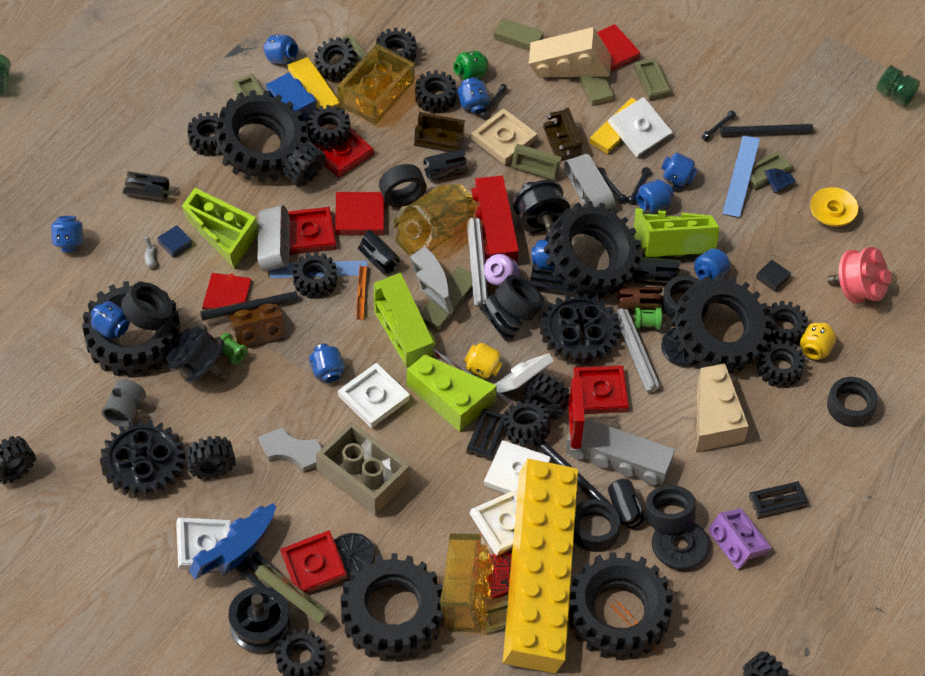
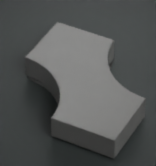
M283 428L259 436V443L268 461H289L297 465L302 472L316 467V454L322 449L317 439H295L288 435Z

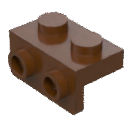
M263 304L257 309L239 310L235 314L229 315L230 325L235 333L236 342L239 345L250 347L287 336L283 314L277 304Z

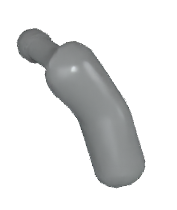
M146 236L144 237V242L147 248L144 260L147 267L153 269L156 267L154 258L156 248L151 245L150 238Z

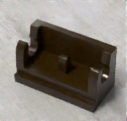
M569 107L547 114L548 120L556 118L554 121L543 123V129L553 155L562 157L561 161L581 156L583 142Z
M419 112L418 126H415L414 146L444 152L461 149L465 136V120Z

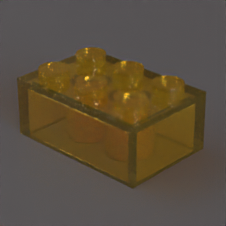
M376 44L337 86L339 105L376 125L415 82V63Z
M450 533L440 603L449 632H481L482 622L487 621V606L484 605L485 598L490 597V582H487L488 574L493 572V559L489 558V545L484 543L482 534Z

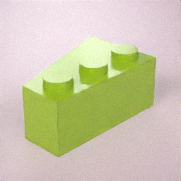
M194 188L182 205L186 220L235 269L258 235L256 217Z
M635 209L633 228L637 232L634 236L636 240H640V247L646 257L660 258L661 256L672 255L681 257L687 254L702 255L709 249H717L719 226L712 215L681 213V217L666 216V211L658 210V215L645 214L643 209Z
M398 273L375 282L374 313L405 366H411L424 355L433 357V349L436 345L435 338L428 331L402 274Z
M422 356L407 368L406 386L459 432L479 417L483 408L488 409L496 403L497 385L430 356Z

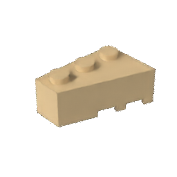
M594 27L531 42L529 65L537 77L610 76L611 54Z
M720 364L701 368L697 383L696 452L745 443L749 426L726 365Z

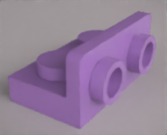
M742 508L719 513L708 528V532L736 569L742 568L748 559L767 555L771 549V546Z

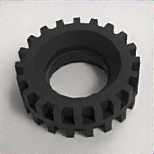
M250 90L249 96L245 97L241 92L237 94L236 101L230 98L227 101L226 107H222L213 139V144L217 145V156H224L222 164L225 167L231 164L234 167L232 173L237 175L239 172H243L246 174L245 179L250 180L251 176L258 177V182H264L265 177L269 176L272 181L278 179L279 173L283 175L282 170L285 167V162L289 161L288 157L294 154L293 151L295 149L298 150L301 144L304 145L308 134L305 132L307 127L306 121L300 122L302 113L300 110L296 112L292 110L294 104L291 101L285 104L281 101V95L277 94L276 98L269 96V91L265 90L263 95H257L256 90ZM245 125H264L278 135L281 141L280 147L270 153L255 152L247 148L240 141L238 132Z
M587 201L583 206L579 202L571 209H566L549 229L550 232L545 237V241L548 244L544 247V253L550 254L546 264L547 266L553 265L555 271L552 275L554 278L560 276L564 280L562 283L564 288H567L568 285L575 288L574 294L575 292L580 294L583 291L588 293V298L591 299L597 293L599 298H605L609 292L611 295L616 293L619 287L623 286L638 269L639 264H637V261L641 259L642 253L636 250L641 246L640 240H634L633 236L637 231L635 228H628L626 223L629 220L626 217L620 219L616 215L617 209L613 208L611 211L605 209V204L601 202L597 207H593L592 201ZM578 234H586L601 242L607 250L610 260L609 266L604 270H595L580 262L573 251V237Z
M717 274L713 280H711L710 276H706L700 283L696 281L685 292L673 310L675 316L671 320V326L676 328L672 334L673 340H680L681 344L677 349L679 352L685 350L689 354V357L686 359L689 363L693 360L700 363L698 369L725 364L729 374L737 368L740 371L748 363H751L768 343L766 339L771 335L772 330L767 328L772 321L771 316H765L764 314L768 306L766 303H759L757 299L760 297V293L758 291L752 294L748 290L750 284L744 282L742 286L737 284V277L731 276L728 281H725L723 274ZM712 303H719L733 309L739 315L743 324L741 338L734 342H725L713 337L706 330L702 321V311L706 306Z
M125 281L121 288L116 289L113 284L109 286L110 292L106 294L102 291L98 292L97 302L89 301V312L83 313L84 324H82L87 351L91 353L94 363L100 361L101 369L105 372L112 368L113 375L119 376L121 372H127L128 378H134V372L142 371L143 376L149 375L148 369L154 367L157 371L162 369L161 362L166 359L168 353L173 348H176L179 343L181 329L176 303L174 300H171L173 304L172 314L145 344L135 347H124L94 330L91 325L92 310L96 305H102L108 301L121 307L122 299L132 287L129 286V281ZM138 300L145 309L157 313L150 304Z
M610 552L609 559L603 560L601 555L596 556L593 565L586 562L582 566L581 574H575L573 585L570 587L568 607L570 629H576L575 638L578 641L584 639L587 642V650L591 652L595 647L600 649V657L606 658L608 653L616 654V660H622L623 654L630 653L631 658L636 659L641 650L648 654L652 651L654 643L659 645L663 639L664 632H667L673 608V604H671L673 593L672 590L667 589L668 579L666 576L662 578L658 576L659 568L656 565L652 568L647 567L646 558L641 557L639 561L632 560V553L626 552L625 558H617L616 552ZM623 589L633 593L641 600L644 605V615L642 620L634 626L616 628L605 624L598 618L595 612V601L605 591Z
M391 553V559L383 560L382 554L377 555L375 563L370 564L365 560L361 563V570L359 572L353 569L350 573V581L344 582L343 595H341L342 624H344L347 638L352 637L353 646L356 649L361 646L365 648V655L370 658L373 653L380 654V661L386 662L387 656H395L396 662H401L404 654L409 653L413 659L418 656V649L423 648L427 651L431 647V640L438 639L440 627H443L444 588L442 583H437V574L434 571L428 573L427 564L423 561L418 566L413 564L412 556L407 555L405 560H399L398 553ZM385 586H401L409 589L415 595L418 601V609L409 621L401 624H385L373 618L367 608V602L371 594Z

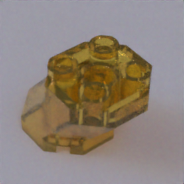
M462 184L437 186L411 205L401 208L394 219V228L397 227L398 234H395V241L406 254H414L423 247H426L431 252L458 232L466 231L467 222L470 218H474V213L477 210L473 196Z

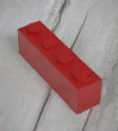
M501 175L475 178L474 188L470 190L471 201L476 202L477 207H474V216L479 218L482 224L485 259L488 260L491 256L503 254L512 258L518 264L519 250L504 177Z

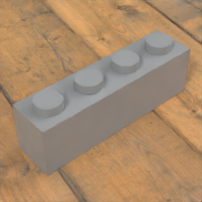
M584 418L581 449H572L570 447L569 434L565 453L570 454L573 458L584 459L595 463L601 468H609L618 471L624 476L635 477L649 485L660 487L664 485L673 462L675 449Z

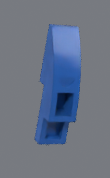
M272 503L265 508L260 506L249 517L236 519L229 526L230 530L226 538L220 540L211 550H202L193 557V563L189 570L193 578L196 580L215 568L224 576L241 564L262 540L275 512V504Z

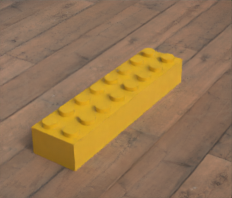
M527 458L519 472L503 664L556 674L565 661L577 468Z

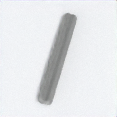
M470 218L467 222L474 305L476 307H481V305L486 307L484 300L488 298L487 279L484 274L485 256L482 224L479 218Z
M622 308L618 309L615 314H618V321L621 322L620 330L645 391L656 392L660 385L629 311Z

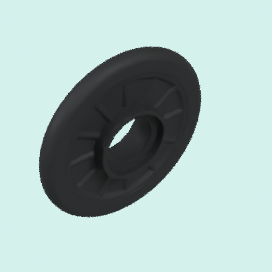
M694 522L691 527L678 533H664L655 530L652 536V549L655 556L666 566L685 570L700 565L706 559L710 550V542L704 529ZM677 539H682L687 542L688 546L680 549L673 542Z

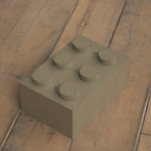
M352 421L316 454L317 471L374 515L410 482V465Z

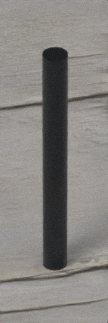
M813 124L720 127V136L813 133Z
M297 291L203 310L200 311L201 320L204 321L233 315L239 310L257 309L263 304L280 305L298 301Z
M541 438L542 443L537 444L536 441L533 442L541 452L551 457L550 460L554 464L572 467L543 438ZM578 472L577 486L591 499H601L609 502Z

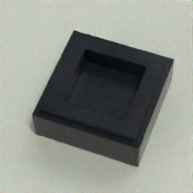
M770 260L757 273L756 279L775 292L790 278L791 272L774 260Z

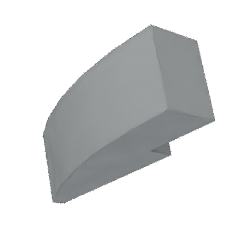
M423 247L410 256L420 289L446 313L451 315L454 313L453 301L445 273L435 256L426 247Z

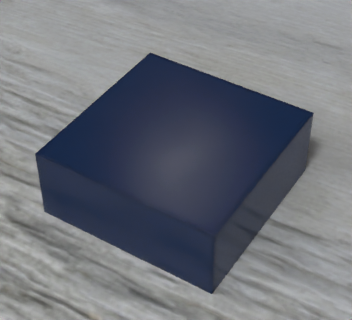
M178 225L157 237L158 243L172 258L192 246V240Z

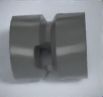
M117 380L110 393L111 397L107 399L101 411L102 416L115 426L128 428L129 422L133 424L138 414L137 409H140L147 396L146 391L139 384L131 380Z

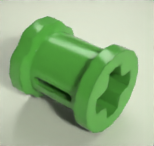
M661 308L656 310L635 309L636 329H640V327L661 329Z
M225 333L221 336L224 340L221 353L228 357L233 365H238L246 357L248 349L245 345H239L234 341L231 334Z

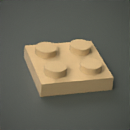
M503 108L473 131L471 139L505 165L513 159L515 146L520 144L528 147L537 140V133Z

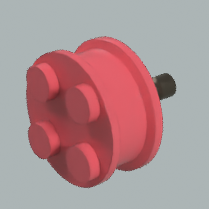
M875 247L864 248L861 252L857 250L846 251L839 263V274L829 275L827 278L829 285L840 284L846 298L855 304L864 302L866 298L871 301L881 300L885 296L888 284L892 280L891 272L887 269L881 250Z

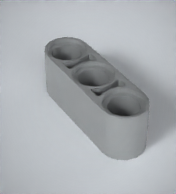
M588 154L564 161L565 173L583 204L587 201H592L593 207H597L600 202L605 204L606 210L615 207L611 190Z
M284 205L260 210L258 219L259 266L264 272L287 267L289 265L290 217L288 210Z

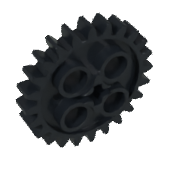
M576 292L574 298L565 294L564 301L557 297L556 304L549 303L548 310H544L543 317H541L540 335H543L542 343H547L548 351L555 349V357L562 354L564 362L568 358H572V363L576 364L577 360L581 359L583 365H586L587 359L596 363L597 356L604 360L605 354H612L613 347H617L618 339H620L621 322L618 321V314H613L614 307L605 308L606 300L600 303L597 302V295L592 299H588V293H585L583 298H580ZM577 311L581 314V331L583 332L584 345L580 344V327L577 324Z
M139 420L136 427L129 422V429L126 430L120 426L119 435L112 432V441H104L105 448L101 449L102 458H100L102 474L106 476L108 484L113 483L115 491L121 488L124 496L129 491H132L133 498H136L139 492H142L143 497L147 498L149 491H152L157 496L158 488L166 492V484L175 485V477L182 476L181 469L185 468L184 459H186L183 441L179 440L178 433H172L171 427L164 430L162 422L157 427L153 426V420H150L147 426H144L143 421ZM142 473H148L147 475L140 476Z

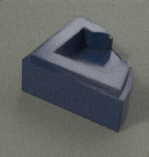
M773 168L764 171L773 192H778L796 182L790 173L781 169Z

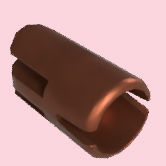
M621 286L618 289V299H620L618 309L635 311L636 308L641 310L661 308V311H663V305L659 304L663 302V296L660 295L663 292V287Z

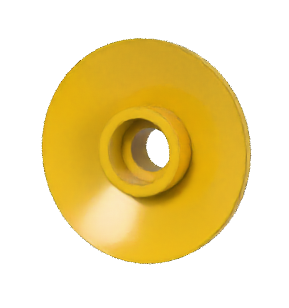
M827 187L820 189L813 195L810 209L814 217L820 222L829 226H844L856 218L858 203L849 192L836 187Z

